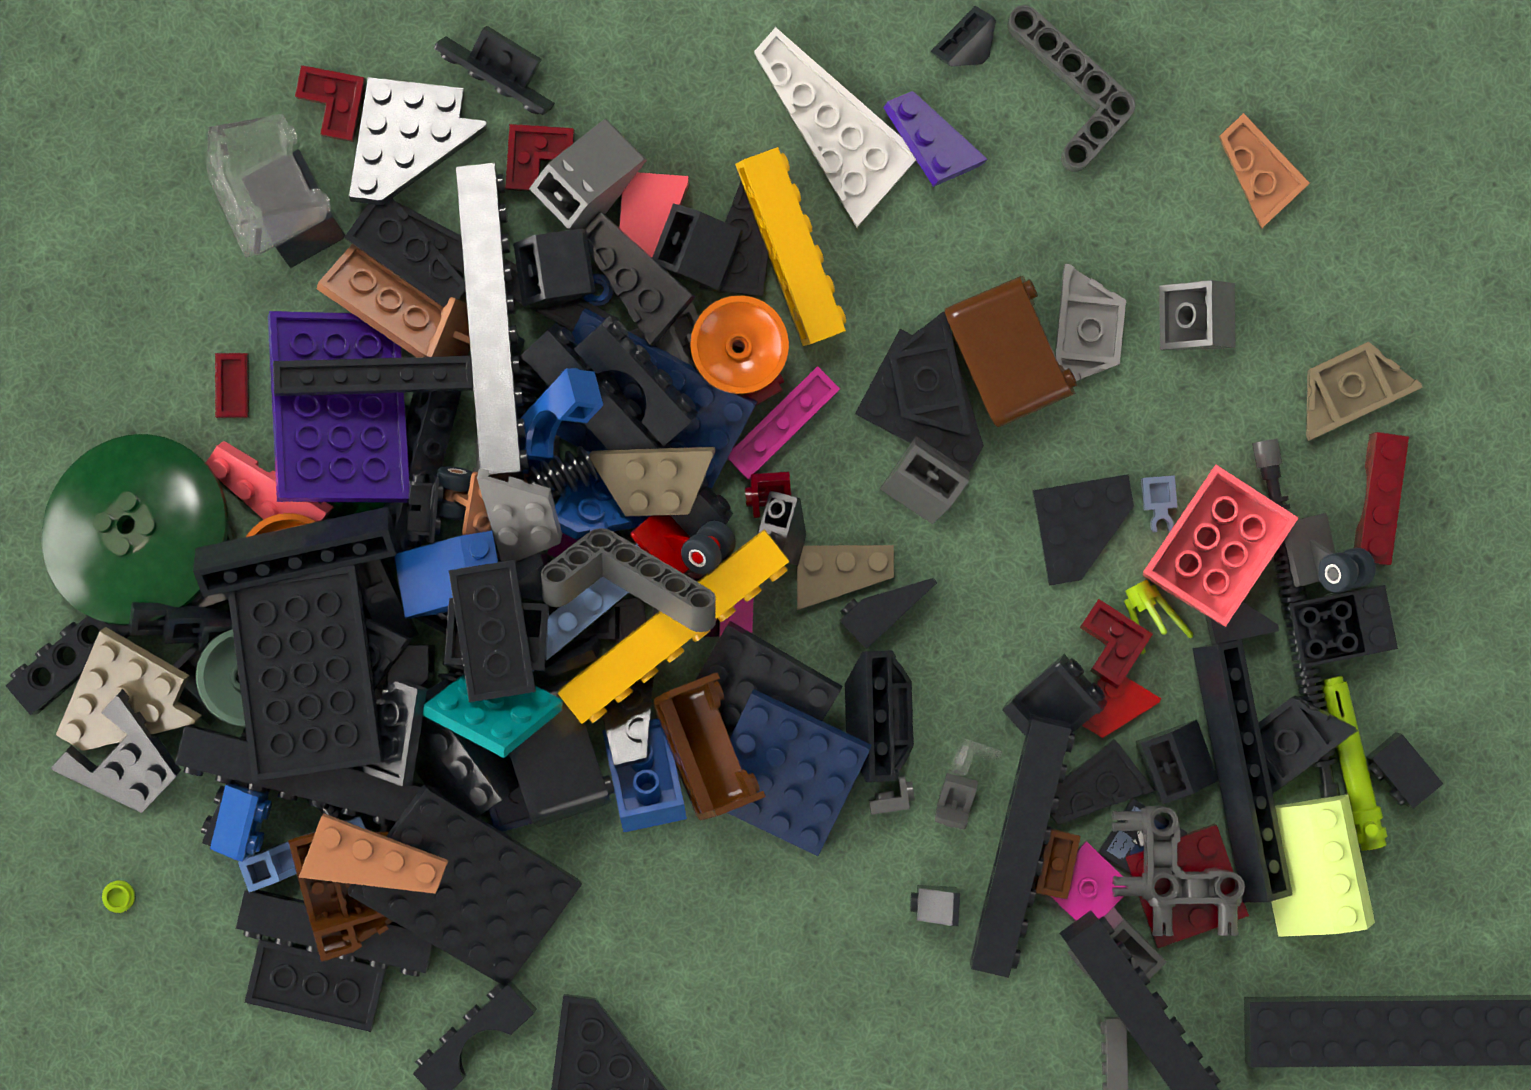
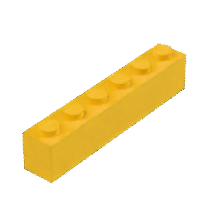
M777 147L736 163V168L802 345H810L846 331L844 327L846 323L844 311L841 306L836 305L833 293H835L834 284L830 276L825 275L821 265L824 262L823 254L819 246L814 245L810 235L812 232L810 219L806 214L803 215L799 202H801L799 189L796 184H792L788 175L790 166L784 153H780Z

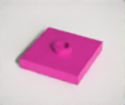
M1085 841L1078 848L1068 899L1051 897L1075 920H1078L1090 910L1099 919L1105 916L1124 897H1113L1112 887L1126 886H1114L1112 884L1113 876H1123Z

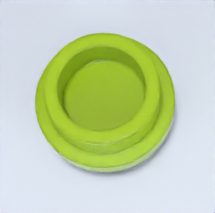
M113 881L103 890V904L111 912H125L134 904L135 891L126 881Z

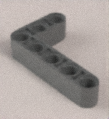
M1028 5L1018 6L1012 11L1008 19L1007 27L1009 33L1096 110L1091 118L1067 143L1061 153V162L1065 169L1071 172L1082 171L1131 117L1135 110V100L1127 90L1034 8ZM1018 16H1025L1030 20L1031 27L1025 30L1020 29L1015 25L1014 19ZM1043 37L1051 38L1054 41L1055 48L1051 51L1043 50L1039 46V39ZM1067 58L1076 60L1079 70L1068 72L1063 67V60ZM1092 79L1100 81L1103 86V92L1098 94L1090 92L1087 82ZM1113 101L1123 102L1127 107V113L1124 115L1115 114L1112 111L1111 103ZM1095 124L1102 126L1106 132L1105 138H1094L1090 134V126ZM1076 148L1084 153V161L1082 163L1072 162L1068 156L1070 149Z
M599 528L590 531L548 563L541 571L542 598L547 605L552 607H561L568 604L601 577H604L690 630L706 632L715 626L716 596L710 589L608 529Z

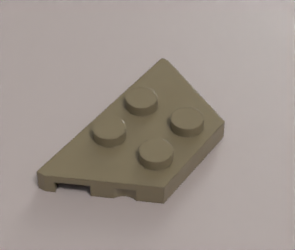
M1366 342L1308 370L1306 437L1308 441L1421 389L1423 386L1417 379L1414 380L1402 371L1400 366L1394 361L1383 356L1381 351L1370 342Z
M715 447L592 451L589 454V458L625 516L690 514L695 504L697 494L715 454Z

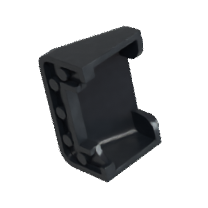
M572 679L538 688L561 699L557 694L559 689ZM564 701L561 712L509 753L532 823L538 828L612 803L610 795L614 794L615 790L610 775L603 776L585 722L581 724Z

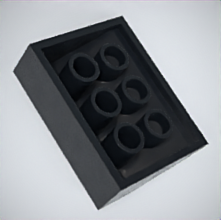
M445 679L427 690L425 704L449 686ZM423 716L415 771L425 785L443 789L442 795L477 817L520 786L517 776L501 756Z

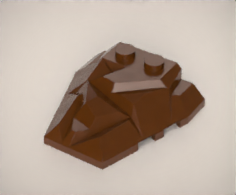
M314 832L290 839L288 842L321 962L355 952L362 947L361 943L377 932L380 935L388 930L387 925L393 921L349 896L347 892L351 885L349 883L299 878L315 835ZM375 832V833L380 834V835H383V836L386 837L389 832Z

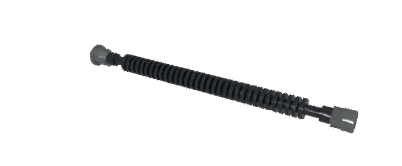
M1278 439L1252 443L1257 469L1260 468L1262 481L1266 480L1269 499L1284 509H1290V504L1283 505V501H1288L1289 496L1282 497L1279 478L1282 477L1279 466L1282 464ZM1283 541L1276 553H1279V556L1273 557L1274 562L1281 561V565H1276L1275 570L1282 569L1283 573L1276 574L1277 578H1284V581L1278 582V586H1285L1286 588L1279 590L1280 595L1287 594V597L1281 598V603L1288 602L1290 604L1307 599V594L1300 595L1301 591L1306 590L1305 586L1296 587L1294 585L1287 548ZM1289 605L1282 607L1283 611L1290 610ZM1291 613L1285 614L1284 619H1291L1292 621ZM1292 622L1285 623L1286 628L1293 627ZM1294 628L1287 631L1288 636L1294 635L1295 637ZM1296 638L1288 639L1289 644L1296 643ZM1297 643L1296 646L1290 647L1291 652L1298 653ZM1299 653L1292 655V660H1299V663L1293 664L1294 669H1301V671L1294 672L1295 677L1302 676V679L1296 680V684L1304 686L1298 688V693H1305V695L1299 696V698L1320 709L1323 706H1327L1326 701L1319 700L1326 697L1325 692L1318 693V690L1324 689L1323 684H1316V682L1323 681L1322 676H1315V674L1321 673V669L1313 668V666L1301 668ZM1332 750L1312 765V767H1319L1322 783L1319 785L1321 798L1340 796L1338 782L1334 781L1332 765L1338 763L1337 758H1330V756L1336 755V750Z

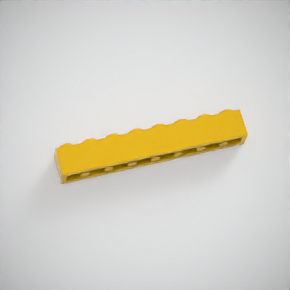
M763 529L721 562L711 573L706 574L697 582L715 594L716 619L718 618L720 622H723L736 611L733 605L742 598L748 602L762 591L759 585L770 578L773 582L788 570L785 565L789 562V559L768 532ZM659 611L559 689L557 694L581 724L588 719L591 723H594L607 712L604 706L613 699L617 703L621 702L633 692L630 688L631 685L639 679L643 683L648 681L659 671L656 668L659 663L664 659H667L669 663L685 651L681 647L691 638L694 642L699 641L710 630L695 632Z

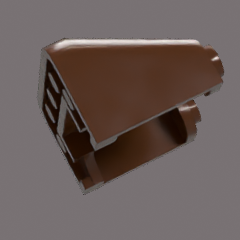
M1019 276L945 308L948 323L986 409L996 427L1007 425L1076 394L1073 388L1077 386L1076 379L1070 368L1065 370L1062 365H1059L1033 307L1035 305L1034 298L1038 297L1037 291L1030 279L1025 280L1024 276Z

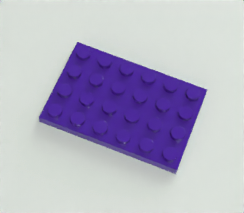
M270 311L268 314L277 502L408 503L409 470L404 393L274 396L273 361L401 358V347L352 313Z

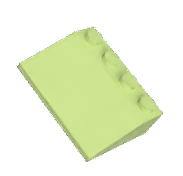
M1349 795L1275 806L1293 894L1292 896L1271 901L1278 936L1339 934L1367 930L1371 927L1375 920Z

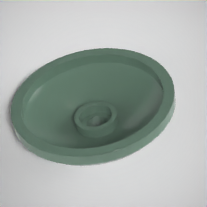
M232 629L213 639L202 652L196 670V684L201 700L213 715L229 724L245 726L240 683L236 680L238 667Z

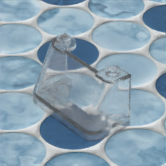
M284 114L208 127L207 172L209 180L246 258L261 255L324 221L326 213L330 212L328 196L322 194L318 188L309 190L292 155L293 145L297 144V135L294 127L288 125Z

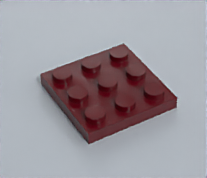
M1215 823L1180 837V842L1177 843V866L1184 872H1204L1205 868H1217L1233 872L1219 829ZM1144 850L1125 857L1131 877H1141L1142 873H1144ZM1232 877L1223 879L1220 884V890L1223 894L1231 893L1235 887ZM1168 878L1157 880L1154 887L1157 894L1162 895L1168 892L1170 889ZM1138 896L1152 933L1153 907L1142 896ZM1243 901L1241 906H1238V920L1249 916ZM1176 904V906L1172 907L1173 936H1165L1164 934L1163 936H1153L1156 947L1161 948L1217 928L1218 906H1215V904Z

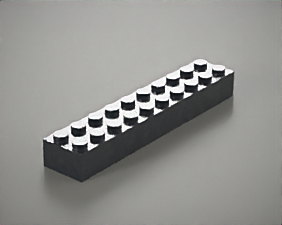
M1531 995L1244 997L1245 1062L1250 1067L1531 1065Z

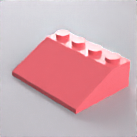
M1215 465L1144 570L1143 576L1171 595L1226 627L1298 520V517L1218 465Z

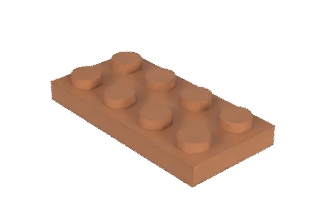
M351 244L318 282L316 289L415 357H427L429 342L437 331L443 308Z

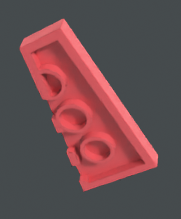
M225 441L216 446L206 462L215 476L263 520L277 514L294 513L319 522L325 520L334 508L326 502L322 504L318 502H277L275 471L267 472L259 467L257 460Z

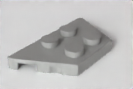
M1065 264L1063 268L1055 357L1059 365H1062L1065 370L1071 369L1076 381L1120 364L1126 300L1118 294L1110 292L1094 279H1090L1080 273L1072 265Z
M479 469L477 481L501 562L509 560L517 562L561 543L562 531L550 488L537 484H528L523 480L510 476L508 482L489 477L490 470Z

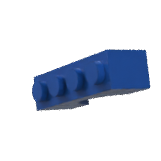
M566 368L521 417L524 418L526 426V438H521V449H527L529 467L533 466L538 472H541L540 462L545 461L548 464L553 459L554 439L562 420L587 423L602 408L603 401L595 372L579 370L577 368ZM528 469L523 470L524 474H528Z

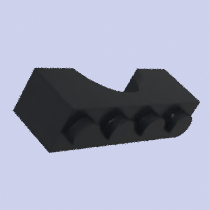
M610 316L574 349L596 374L608 370H617L629 374L638 381L644 390L647 403L642 423L663 446L689 425L698 414L692 399L684 393L681 394L673 386V380L666 371L658 369L650 361L651 357L647 350L641 345H636L628 337L627 329L619 321H613Z
M501 982L498 983L486 995L490 1000L482 1008L476 1004L462 1017L466 1021L464 1025L458 1030L452 1026L439 1039L442 1045L434 1053L428 1049L415 1061L419 1067L414 1071L413 1075L427 1090H453L463 1081L466 1073L462 1064V1052L466 1041L473 1035L485 1030H498L512 1035L535 1013L537 1008L512 982H509L506 986Z

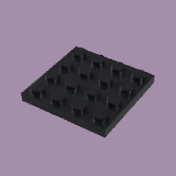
M729 621L696 678L698 680L718 672L720 679L716 681L719 682L724 694V699L720 700L721 707L718 710L729 738H731L753 689L823 721L843 687L732 621Z

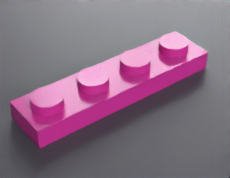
M817 366L733 448L728 460L749 480L751 474H755L840 388Z

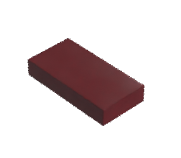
M215 353L216 418H249V353Z

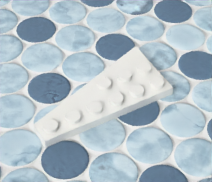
M775 27L754 51V54L856 228H858L916 162V159L901 136Z

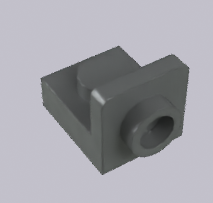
M904 775L898 776L900 796H894V791L874 793L875 799L869 800L871 815L910 809L909 801H915L912 781L906 782Z

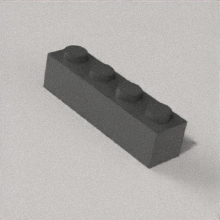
M1104 1017V1022H1101V1034H1105V1042H1101V1053L1105 1054V1062H1102V1075H1106V1083H1102V1090H1128L1127 1028L1119 1017Z

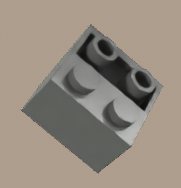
M916 436L881 485L880 490L931 524H934L952 506L969 482L970 472Z

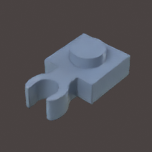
M1175 475L1141 478L1143 511L1153 510L1154 516L1150 522L1152 532H1157L1156 523L1159 519L1165 520L1167 522V531H1171L1173 521L1168 514V509L1177 508Z

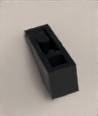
M930 578L863 598L859 602L853 598L840 610L844 616L839 621L867 649L935 586L937 582L934 578Z

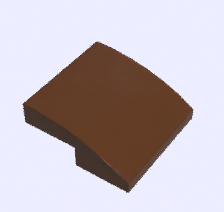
M1051 828L1049 843L1047 846L1042 845L1039 856L1044 858L1040 877L1034 876L1032 888L1036 889V893L1068 899L1080 835Z

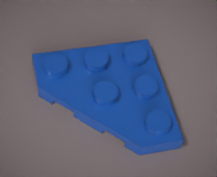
M596 469L598 481L591 475L590 486L586 487L579 480L578 491L576 492L567 485L566 496H561L555 506L562 533L574 539L582 538L590 531L599 528L608 529L612 532L635 528L649 517L625 516Z

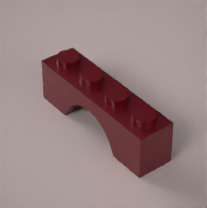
M1381 432L1369 434L1365 462L1367 476L1366 495L1362 515L1356 528L1354 548H1362L1368 551L1376 565L1386 566L1392 564L1409 436Z

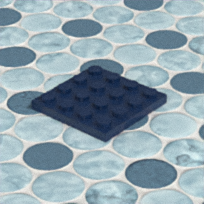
M753 689L730 741L741 770L745 769L748 774L753 773L760 789L758 792L764 791L766 797L727 813L819 856L872 745Z

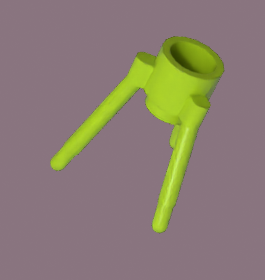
M1148 579L1125 590L1128 599L1124 600V603L1132 621L1139 625L1135 607L1138 608L1139 612L1147 609L1161 634L1166 635L1167 629L1153 606L1157 601L1187 637L1193 638L1194 634L1161 596L1156 585H1150ZM1145 647L1141 652L1142 655L1146 653Z

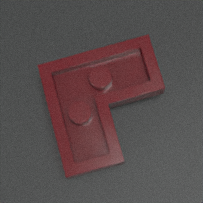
M301 65L295 97L301 100L326 104L320 134L323 137L354 142L366 79L360 76Z
M509 124L505 189L532 192L529 188L540 175V161H552L574 143V128Z
M1100 599L1097 600L1080 626L1082 630L1107 645L1090 672L1118 689L1153 634Z

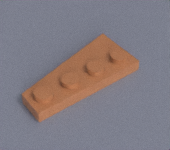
M323 814L299 878L436 894L449 860Z

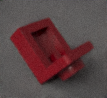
M790 472L751 474V487L745 488L746 507H753L754 518H760V507L766 506L770 491L791 496Z

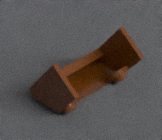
M718 672L669 690L654 698L657 716L692 807L699 820L722 815L766 797L764 791L758 792L760 789L753 773L748 774L745 769L741 770L718 708L721 707L720 700L724 699V694L719 682L716 681L720 679Z

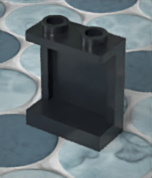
M1063 654L1006 703L1002 711L1024 735H1026L1031 714L1068 722L1071 727V733H1073L1096 713L1099 714L1103 711L1107 700L1101 687L1094 682L1091 684L1083 675L1084 670L1075 659H1069Z

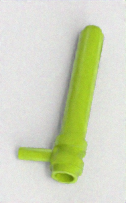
M1342 676L1324 679L1325 686L1322 691L1325 692L1326 697L1324 699L1327 702L1328 713L1351 724L1358 730L1336 747L1347 794L1349 795L1358 843L1360 844L1361 851L1386 846L1385 838L1388 835L1386 827H1382L1380 819L1383 818L1381 807L1376 804L1347 681H1343ZM1335 691L1338 692L1343 716L1340 715Z

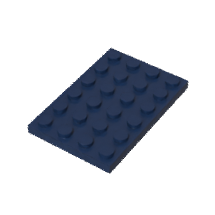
M585 308L572 332L575 343L579 345L605 318ZM628 331V337L636 345H641L647 350L651 357L650 361L658 369H662L670 375L673 380V386L681 394L688 395L694 402L698 414L689 425L668 443L676 448L715 447V454L705 476L709 483L708 486L712 489L758 401L745 394L728 393L715 388L700 375L694 366L657 346L649 345L647 341ZM603 371L605 375H609L616 380L620 391L627 399H632L639 405L644 416L647 406L646 396L638 381L621 371ZM548 384L546 385L543 393L550 387ZM562 420L557 429V436L577 447L582 446L586 452L608 450L584 423Z

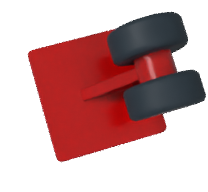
M650 515L631 532V537L641 549L683 574L689 569L700 575L711 573L720 564L721 560L726 559L734 551L736 546L735 536L731 529L719 521L707 522L698 530L696 535L689 537L670 515Z

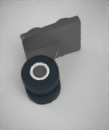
M1326 513L1298 519L1284 539L1290 562V571L1296 587L1321 581L1322 585L1330 592L1340 593L1351 588L1365 586L1375 576L1376 566L1374 559L1365 549L1352 548L1342 553H1335Z

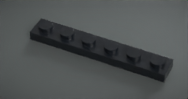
M471 356L273 361L274 396L473 391L474 389Z

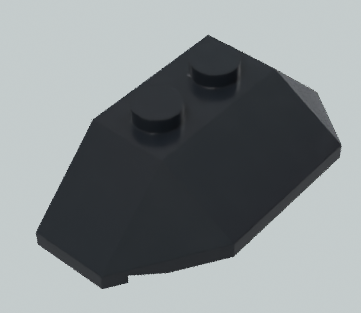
M893 650L863 651L844 684L846 733L872 745L860 770L866 782L896 781L900 774V769L905 764L914 746L912 681L902 665L897 661Z

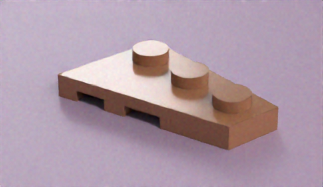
M1244 113L1219 136L1261 229L1310 184Z

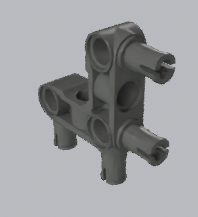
M1157 805L1145 806L1141 808V811H1112L1113 820H1125V822H1112L1113 832L1141 831L1144 838V873H1142L1141 877L1113 876L1112 884L1114 886H1126L1112 887L1113 897L1142 896L1143 899H1146L1150 906L1153 907V936H1163V934L1165 936H1173L1172 907L1176 906V904H1215V906H1218L1217 935H1239L1238 906H1241L1242 895L1245 890L1244 881L1239 875L1229 870L1205 868L1204 872H1184L1177 866V843L1180 842V828L1178 816L1173 810ZM1160 812H1166L1169 816L1168 826L1161 830L1156 829L1154 826L1155 816ZM1232 877L1235 882L1233 891L1229 894H1223L1220 890L1222 880ZM1168 878L1170 882L1168 892L1162 895L1157 894L1154 888L1157 880Z

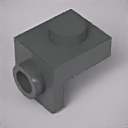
M946 773L937 802L935 822L944 824L947 827L966 829L978 781Z

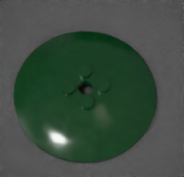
M150 434L125 435L103 442L80 456L66 470L49 498L42 524V551L47 571L57 590L73 607L96 620L109 624L129 626L132 602L161 603L178 608L188 605L201 593L193 572L195 549L227 541L228 510L226 499L212 469L200 456L181 443ZM133 518L135 521L133 531L129 534H123L122 525L124 521ZM156 615L150 621L165 617V615Z

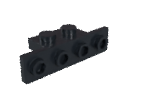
M489 26L482 29L472 51H469L447 36L436 42L434 49L441 53L440 55L444 60L453 64L458 63L468 69V73L475 79L486 80L494 85L496 91L501 95L509 98L513 97L523 103L522 105L527 111L533 114L544 115L554 106V102L528 87L542 59Z

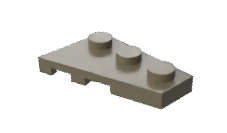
M894 545L803 546L797 566V610L894 578Z

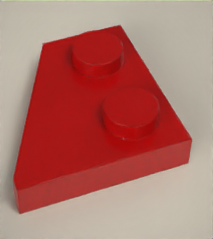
M1127 677L1124 678L1118 689L1100 678L1097 685L1104 691L1107 704L1103 711L1099 714L1096 713L1082 726L1103 738L1158 704L1161 698Z

